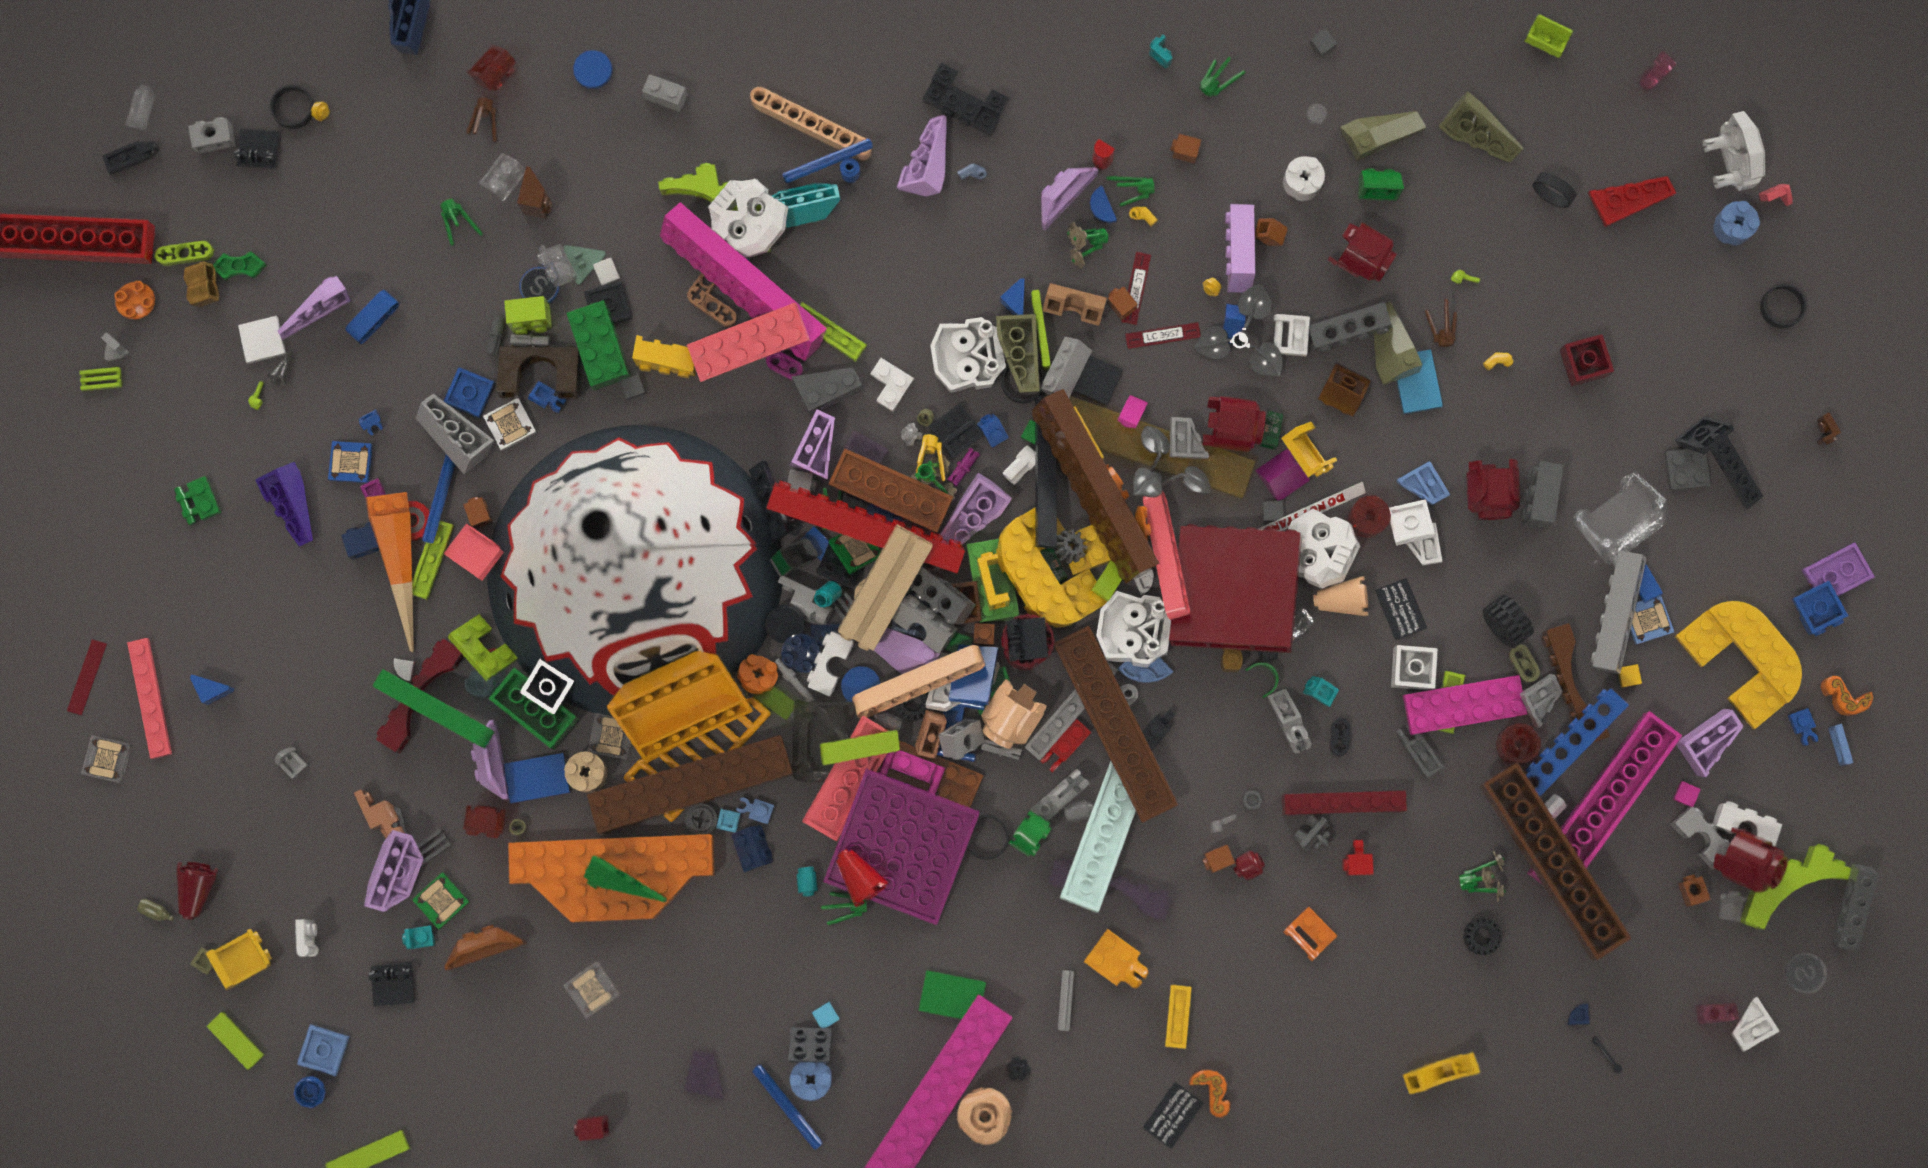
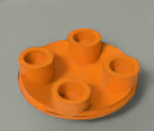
M141 281L130 282L124 285L114 296L117 310L128 319H141L147 316L155 304V295L152 289Z
M1138 506L1135 512V520L1148 542V536H1151L1150 524H1146L1147 508L1146 506Z

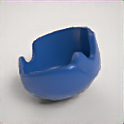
M314 1076L301 1079L294 1089L296 1101L301 1106L314 1108L322 1103L326 1094L324 1083Z

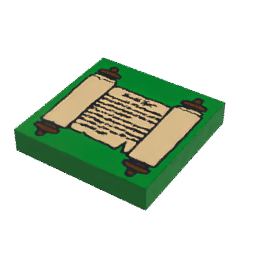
M843 534L830 539L828 542L849 574L876 562L881 553L877 546Z
M444 872L412 899L438 930L444 927L470 903Z

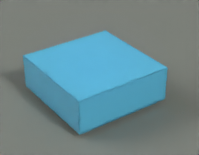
M721 809L716 828L736 833L741 813Z
M830 1002L812 1012L821 1028H826L840 1019Z

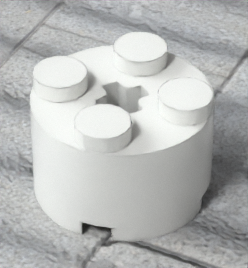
M1303 156L1294 159L1288 165L1283 178V186L1286 193L1299 201H1307L1314 198L1324 183V169L1318 159L1314 157Z

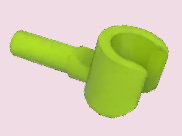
M1462 270L1454 272L1451 280L1458 284H1461L1463 279L1475 283L1480 282V278L1468 276Z
M259 381L254 395L248 399L250 406L256 410L263 403L258 398L264 384Z

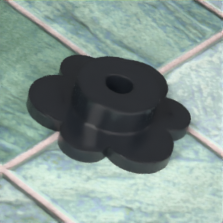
M786 515L792 531L790 533L793 536H797L800 533V529L803 528V523L799 519Z
M1014 1057L1011 1060V1064L1007 1066V1070L1010 1071L1009 1077L1012 1080H1024L1025 1075H1029L1031 1072L1025 1059L1020 1060L1018 1057Z

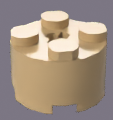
M591 752L574 754L568 760L564 769L567 783L573 789L583 793L598 791L605 785L608 768L606 763L598 755ZM585 768H586V769H589V768H590V771L588 772V774H589L588 777L585 776V775H582V774L584 773L583 770H584Z

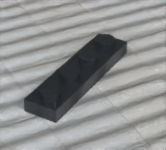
M761 461L749 469V473L765 513L772 539L780 540L792 531L786 515L767 509L775 482L768 462Z

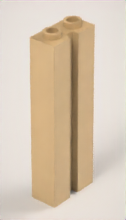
M896 524L838 628L842 638L847 641L854 639L859 642L858 646L866 651L869 649L874 651L932 548L931 542Z

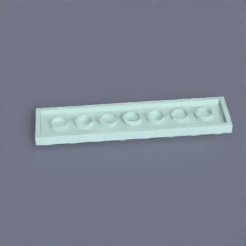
M1111 761L1060 895V899L1096 913L1099 912L1135 814L1132 802Z

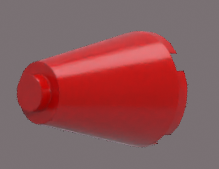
M845 849L837 855L839 859L836 863L856 908L864 904V899L871 900L887 887L886 885H889L888 881L855 851Z

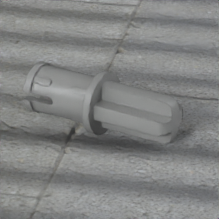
M531 333L530 335L512 334L510 344L520 347L527 345L545 347L550 345V336H533Z
M984 739L985 742L981 746L982 750L999 754V757L1002 755L1019 761L1022 748L1012 746L1011 749H1007L990 739Z

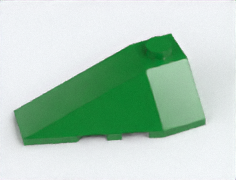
M592 856L583 876L587 879L586 884L595 889L599 886L600 888L661 902H667L668 900L599 856Z

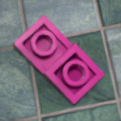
M1130 395L1117 421L1127 428L1133 427L1136 429L1148 402Z

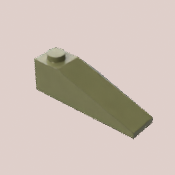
M1468 91L1454 104L1439 125V128L1452 139L1466 142L1475 149L1478 147L1487 151L1488 154L1509 163L1523 150V147L1493 114Z
M1418 111L1360 118L1340 127L1357 162L1426 129Z
M1391 302L1385 304L1393 328L1389 329V332L1378 335L1374 333L1375 365L1383 386L1419 373L1422 368L1418 353Z
M1036 315L996 316L997 337L1019 392H1040Z

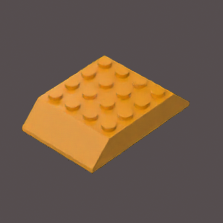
M699 651L624 684L607 706L644 761L753 712L719 656Z

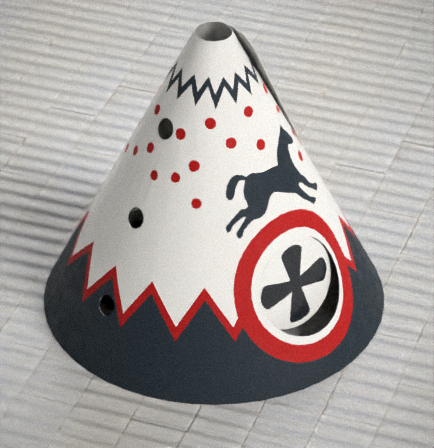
M627 425L606 428L585 434L557 448L538 462L513 490L500 513L491 539L501 547L500 549L504 553L487 574L490 606L499 633L504 643L518 658L517 663L530 676L539 660L543 659L575 680L572 691L564 702L588 712L610 717L613 716L607 706L623 686L615 677L614 671L624 675H645L694 653L698 648L699 652L718 655L730 675L732 672H737L741 662L749 655H756L768 635L765 628L766 617L771 609L779 606L782 593V584L778 583L780 576L770 562V559L781 548L780 540L772 539L765 513L750 476L731 457L717 447L693 435L665 427ZM591 509H603L612 518V533L604 541L591 542L580 531L581 518ZM657 516H660L666 523L665 533L657 525ZM701 516L707 519L710 525L709 532L705 531L702 527ZM742 516L748 519L751 526L750 532L743 526ZM552 544L555 545L557 550V562H555L552 558ZM529 569H531L534 575V587L529 582ZM507 593H509L512 598V610L508 607L507 604Z

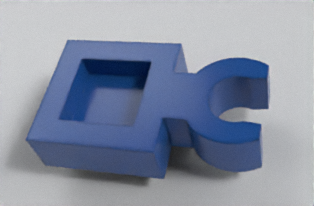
M540 381L537 382L528 396L530 401L544 409L547 405H550L551 409L556 413H559L561 409L556 403L564 405L566 401L565 399H559L558 396H554L555 390Z
M1809 708L1788 715L1794 733H1801L1802 735L1801 743L1803 746L1809 745L1807 742L1808 736L1812 738L1813 743L1818 741V736L1811 730L1816 725Z

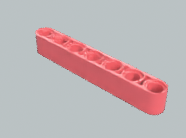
M1162 490V493L1155 498L1143 496V504L1147 508L1146 519L1151 527L1150 538L1153 553L1159 562L1156 568L1165 611L1168 618L1173 620L1190 614V607L1166 495Z

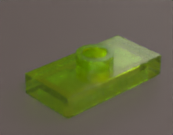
M775 687L769 692L766 691L763 694H756L754 696L786 721L798 706L796 702Z

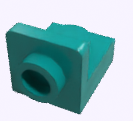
M1162 35L1160 38L1156 37L1150 43L1149 55L1167 69L1171 65L1173 57L1167 48H1162L1166 40V36Z
M1311 676L1305 684L1303 694L1311 696L1323 705L1330 707L1339 689L1323 678Z
M432 925L404 929L405 933L402 934V941L407 949L435 946Z

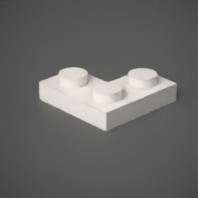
M880 358L870 373L872 377L886 385L876 402L894 412L914 381V378Z

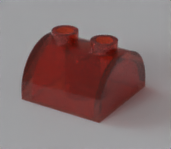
M492 44L467 73L486 90L491 91L493 89L496 91L502 86L500 80L505 75L509 77L514 73L515 68L513 66L516 64V61L506 49Z

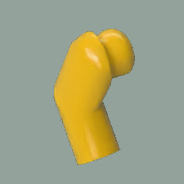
M1133 207L1129 211L1130 218L1145 220L1150 226H1153L1158 221L1146 207Z
M1494 353L1483 365L1487 370H1491L1498 363H1503L1504 366L1510 367L1513 365L1514 360L1509 353Z

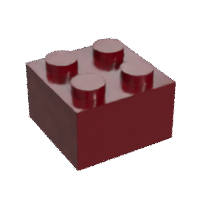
M1603 334L1565 344L1560 349L1571 387L1609 377L1614 372Z

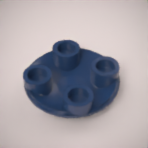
M795 634L789 637L782 646V662L795 672L808 673L817 666L814 662L821 649L813 637L807 634Z

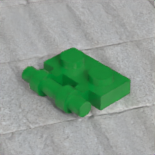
M206 476L187 483L189 491L186 493L183 492L181 486L174 489L176 493L175 499L177 503H180L183 510L182 516L187 520L188 525L196 523L194 516L198 514L200 519L204 521L221 513ZM193 499L196 507L190 509L187 500Z

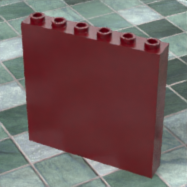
M1194 524L1181 526L1178 554L1190 614L1171 620L1169 634L1171 646L1292 653L1302 543L1301 533L1293 529L1277 531L1273 528L1257 530L1253 527L1238 529L1234 526H1227L1226 528H1218L1214 525L1198 527Z

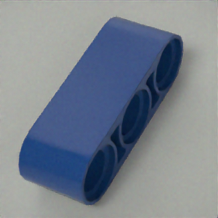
M386 290L380 291L347 325L346 332L359 344H363L397 310L399 302Z

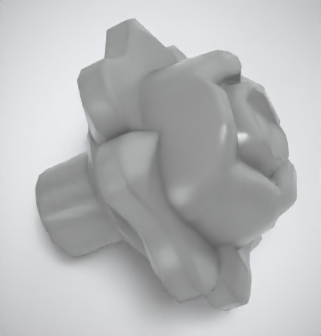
M915 423L907 424V427L901 431V438L906 442V446H913L915 440H921L922 433L917 432L918 429L915 427Z

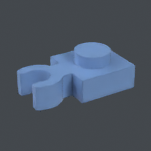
M740 798V801L746 803V807L744 809L737 808L738 812H750V819L768 825L774 805L757 799L751 804L748 799Z

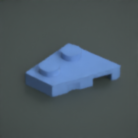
M1430 461L1396 480L1399 485L1422 500L1426 499V502L1430 505H1434L1450 495Z

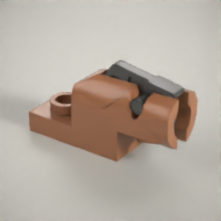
M362 789L354 793L370 829L377 830L381 828L380 831L385 838L388 837L392 830L407 834L400 808H395L390 802L385 800L372 805L374 803L370 792Z

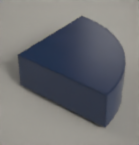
M1587 1003L1578 1005L1571 1011L1568 1017V1025L1590 1024Z

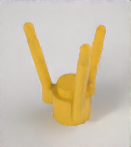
M923 435L916 473H918L919 466L923 464L925 454H934L937 450L941 480L945 481L941 451L942 443L938 442L937 436Z

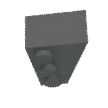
M854 368L791 376L810 416L817 409L822 411L863 390Z

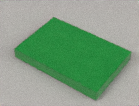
M926 970L919 1011L963 1019L978 994L982 997L984 996L986 982Z

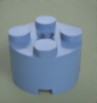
M1732 202L1716 216L1713 230L1721 242L1737 246L1746 242L1757 231L1760 221L1756 210L1748 202Z
M799 1062L793 1068L790 1075L791 1088L798 1097L804 1100L812 1101L823 1097L829 1091L832 1084V1073L826 1063ZM814 1074L816 1076L814 1079L816 1083L808 1084L806 1076Z

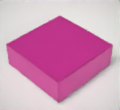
M1680 781L1673 800L1688 807H1694L1701 789Z

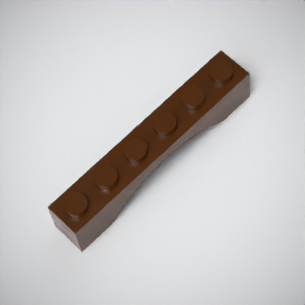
M1567 623L1544 631L1542 633V642L1544 647L1549 650V662L1552 667H1555L1557 673L1555 676L1563 689L1562 698L1564 703L1569 706V718L1572 722L1575 718L1580 720L1584 716L1582 711L1587 705L1580 697L1572 677L1571 660L1576 640L1570 624ZM1586 719L1584 721V728L1589 731L1593 730L1595 722L1591 719ZM1606 728L1594 742L1609 738L1608 729ZM1576 734L1577 740L1580 743L1581 737L1578 734Z

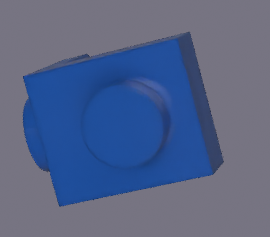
M994 414L983 416L980 422L977 423L992 448L1009 438L999 418Z

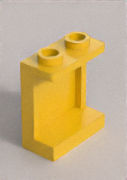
M1312 422L1295 427L1281 439L1307 477L1313 475L1318 477L1333 469L1334 466L1332 464L1337 459L1334 457L1325 461L1307 435L1315 429Z
M992 552L980 555L981 558L977 559V565L989 611L1009 606L1008 592L995 595L988 566L998 564V555H993Z
M249 929L238 938L216 950L212 949L206 953L226 991L271 966L269 961L272 960V957L267 949L262 950L259 944L262 940L257 931L253 933Z

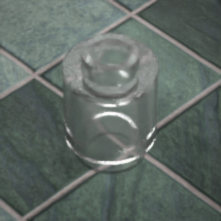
M882 711L875 714L873 722L888 731L896 730L899 733L903 719L891 712Z
M1086 799L1067 804L1068 807L1063 808L1067 822L1077 823L1089 819L1093 805L1091 801L1087 802Z

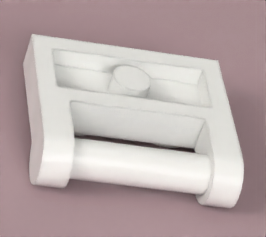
M1275 314L1274 345L1278 347L1281 355L1306 357L1310 317ZM1284 322L1289 323L1287 347H1281Z
M296 920V947L299 956L315 957L319 953V948L315 945L317 925L314 924V920Z

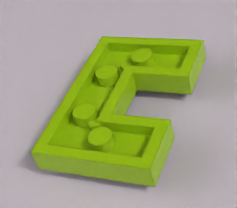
M478 614L449 633L448 638L487 682L515 663L518 658L506 644H503L491 653L485 648L479 639L490 633L492 628Z

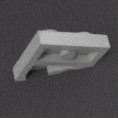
M1171 417L1170 458L1208 459L1209 454L1205 452L1201 443L1202 440L1199 433L1195 431L1192 419Z
M1554 674L1547 675L1520 693L1534 727H1541L1543 724L1541 720L1546 712L1550 713L1554 702L1558 700L1562 693V689Z

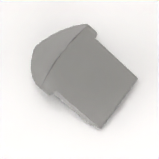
M107 332L101 337L107 343L105 360L116 361L129 354V351Z
M289 747L278 752L275 764L281 767L294 780L309 765L295 752L296 749L294 747Z

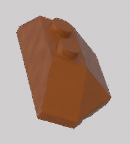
M494 925L482 928L481 933L475 934L473 931L462 935L463 939L457 941L444 967L445 970H452L527 943L526 940L500 927L494 928Z

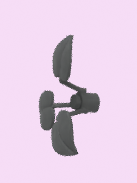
M1261 284L1254 285L1241 296L1238 303L1239 312L1243 315H1249L1241 331H1238L1232 339H1227V332L1223 328L1218 326L1209 327L1202 333L1194 345V349L1206 357L1220 359L1230 353L1228 342L1233 343L1237 348L1246 346L1256 350L1250 356V366L1256 373L1279 376L1282 371L1283 360L1278 347L1273 343L1265 342L1258 348L1249 343L1250 335L1246 332L1252 317L1262 319L1271 311L1272 302L1264 286Z
M1144 426L1141 433L1142 445L1149 452L1157 453V457L1150 470L1139 468L1135 472L1133 495L1151 498L1158 497L1162 493L1163 485L1179 478H1184L1183 484L1190 491L1203 495L1210 494L1211 486L1207 476L1201 469L1194 466L1187 467L1185 474L1181 473L1161 481V475L1155 472L1154 469L1161 457V453L1167 454L1169 452L1170 444L1167 437L1160 430L1151 426Z

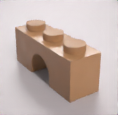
M1050 283L1043 311L1062 316L1064 311L1072 310L1081 315L1080 321L1099 326L1107 298Z

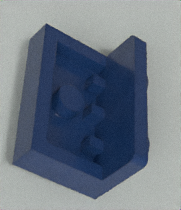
M761 825L751 826L731 834L744 873L773 863L772 853L768 847L765 832Z

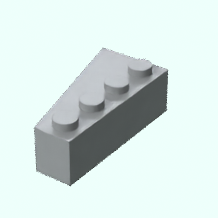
M435 394L430 395L421 402L416 415L417 421L464 475L489 456L494 443L491 437Z

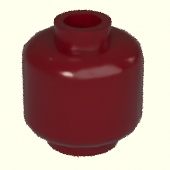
M1248 851L1236 858L1234 871L1239 878L1243 877L1245 880L1250 881L1263 873L1265 863L1258 852Z

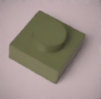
M201 947L190 966L208 976L213 966L206 955L208 950Z

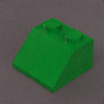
M1369 168L1361 171L1359 175L1358 199L1397 201L1404 189L1401 172H1395L1392 169L1382 172Z

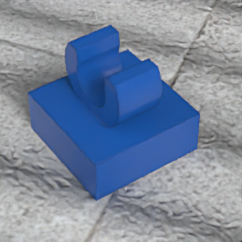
M376 409L359 418L360 426L363 430L367 429L370 435H373L371 429L373 425H377L380 430L383 429L380 415Z

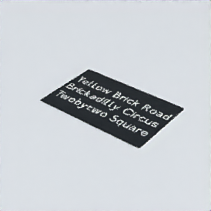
M1407 578L1375 590L1395 640L1427 629Z
M1174 1082L1144 1124L1143 1129L1172 1149L1204 1103Z

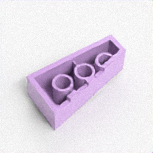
M1230 204V210L1225 214V224H1229L1225 234V239L1228 241V246H1226L1228 292H1245L1253 286L1255 277L1254 205Z

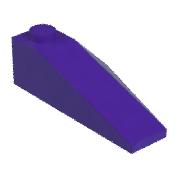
M295 462L277 468L255 479L263 498L267 503L271 502L275 507L274 513L276 516H281L286 522L285 527L298 546L313 541L304 483Z

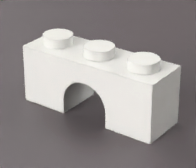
M834 631L830 635L826 634L822 645H825L822 653H818L814 662L817 664L815 671L811 670L807 678L809 688L827 696H832L840 677L830 672L828 668L829 661L835 656L845 660L848 659L855 640L847 641Z
M1729 801L1718 805L1712 823L1718 830L1733 834L1731 828H1738L1740 823L1745 822L1751 827L1752 834L1771 841L1774 847L1782 824L1777 823V819L1765 816L1763 818L1757 815L1758 812L1747 808L1745 810L1739 809L1737 804Z

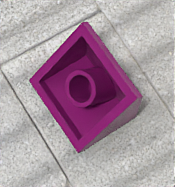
M1288 448L1255 470L1276 501L1283 500L1310 481V478L1307 477Z

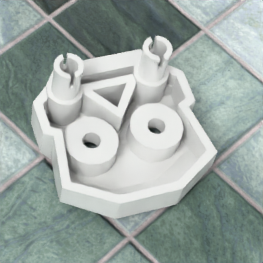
M1742 111L1733 113L1730 120L1720 127L1721 134L1719 137L1703 140V147H1707L1704 148L1705 152L1721 148L1728 174L1713 177V183H1717L1714 185L1716 189L1728 185L1735 186L1738 191L1754 188L1762 177L1765 176V150L1759 129L1749 116Z
M757 179L746 181L730 180L708 206L712 219L711 229L746 259L768 252L785 231L788 206L768 194L769 189ZM760 204L762 208L760 211H757L756 206ZM737 205L738 211H732V209ZM739 227L743 228V232L741 234H738L737 229Z
M982 317L967 319L965 324L939 325L931 343L935 376L950 393L973 386L976 389L992 387L998 375L1006 368L1004 353L997 337V327ZM964 338L967 340V343L961 344L960 340ZM985 348L987 357L980 354ZM970 367L972 370L967 373L964 369Z
M1312 508L1293 520L1288 529L1300 532L1302 537L1299 577H1303L1309 584L1323 589L1344 581L1361 546L1349 522L1338 517L1330 519ZM1322 532H1326L1324 537H1320ZM1308 559H1313L1312 563H1307Z
M1116 591L1101 608L1096 635L1097 641L1106 661L1131 662L1133 666L1148 668L1155 660L1168 653L1171 620L1166 614L1164 602L1160 597L1143 595L1141 598ZM1133 612L1138 613V617L1133 618L1131 614ZM1154 629L1152 638L1147 632ZM1132 641L1134 644L1133 646H1127L1126 643Z

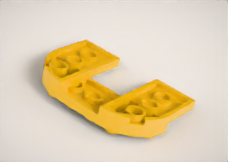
M1035 508L1017 517L1003 529L999 536L998 548L996 549L998 565L1002 573L1006 572L1024 601L1026 605L1024 609L1029 615L1045 617V622L1053 627H1066L1078 622L1107 603L1106 600L1091 591L1097 581L1089 568L1065 583L1059 584L1040 553L1044 548L1036 547ZM1057 518V536H1058V535H1061V532L1064 531L1065 529H1064V527L1062 526V524H1061V522L1059 521V519Z
M1739 601L1717 604L1706 610L1674 636L1700 667H1703L1734 642L1757 669L1758 673L1727 698L1752 729H1756L1782 706L1789 703L1800 687L1802 669L1795 650L1768 618L1750 604Z

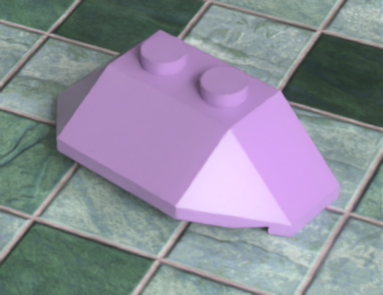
M1096 167L1068 168L1064 173L1061 171L1055 177V182L1051 187L1048 185L1041 192L1043 230H1046L1097 177L1098 169Z
M490 720L486 726L494 730L495 733L486 749L473 743L474 749L471 750L473 762L476 761L477 765L475 778L476 781H480L482 786L503 800L508 801L509 794L498 726L496 721Z
M392 830L384 841L369 879L364 903L365 907L385 912L390 907L410 896L423 862V857L412 835Z

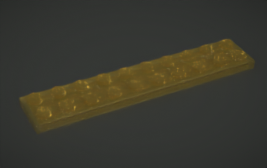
M1072 396L1069 397L1073 407L1077 408L1101 450L1152 467L1157 453L1149 452L1142 445L1141 433L1144 426H1151L1160 430L1167 437L1170 444V431L1143 421H1139L1136 429L1133 427L1127 428L1117 421L1120 413ZM1203 445L1205 452L1209 454L1208 459L1170 458V450L1167 454L1161 453L1155 469L1176 476L1181 473L1185 474V469L1189 466L1197 467L1205 473L1212 489L1240 499L1244 496L1256 462L1207 445Z

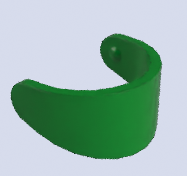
M1260 662L1251 665L1245 670L1248 671L1254 667L1262 666L1272 672L1274 686L1269 693L1262 696L1264 699L1277 688L1279 677L1272 665Z

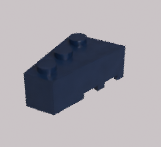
M389 0L391 45L399 53L418 55L430 0Z

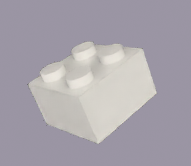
M1395 646L1393 648L1391 688L1425 691L1435 689L1437 648Z

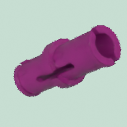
M969 448L961 462H957V467L947 478V481L957 487L965 474H969L971 466L980 454L976 451L974 452V449Z

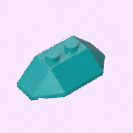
M813 183L779 191L772 195L773 198L788 206L785 225L787 228L825 219L841 200L837 184L830 185L826 183Z

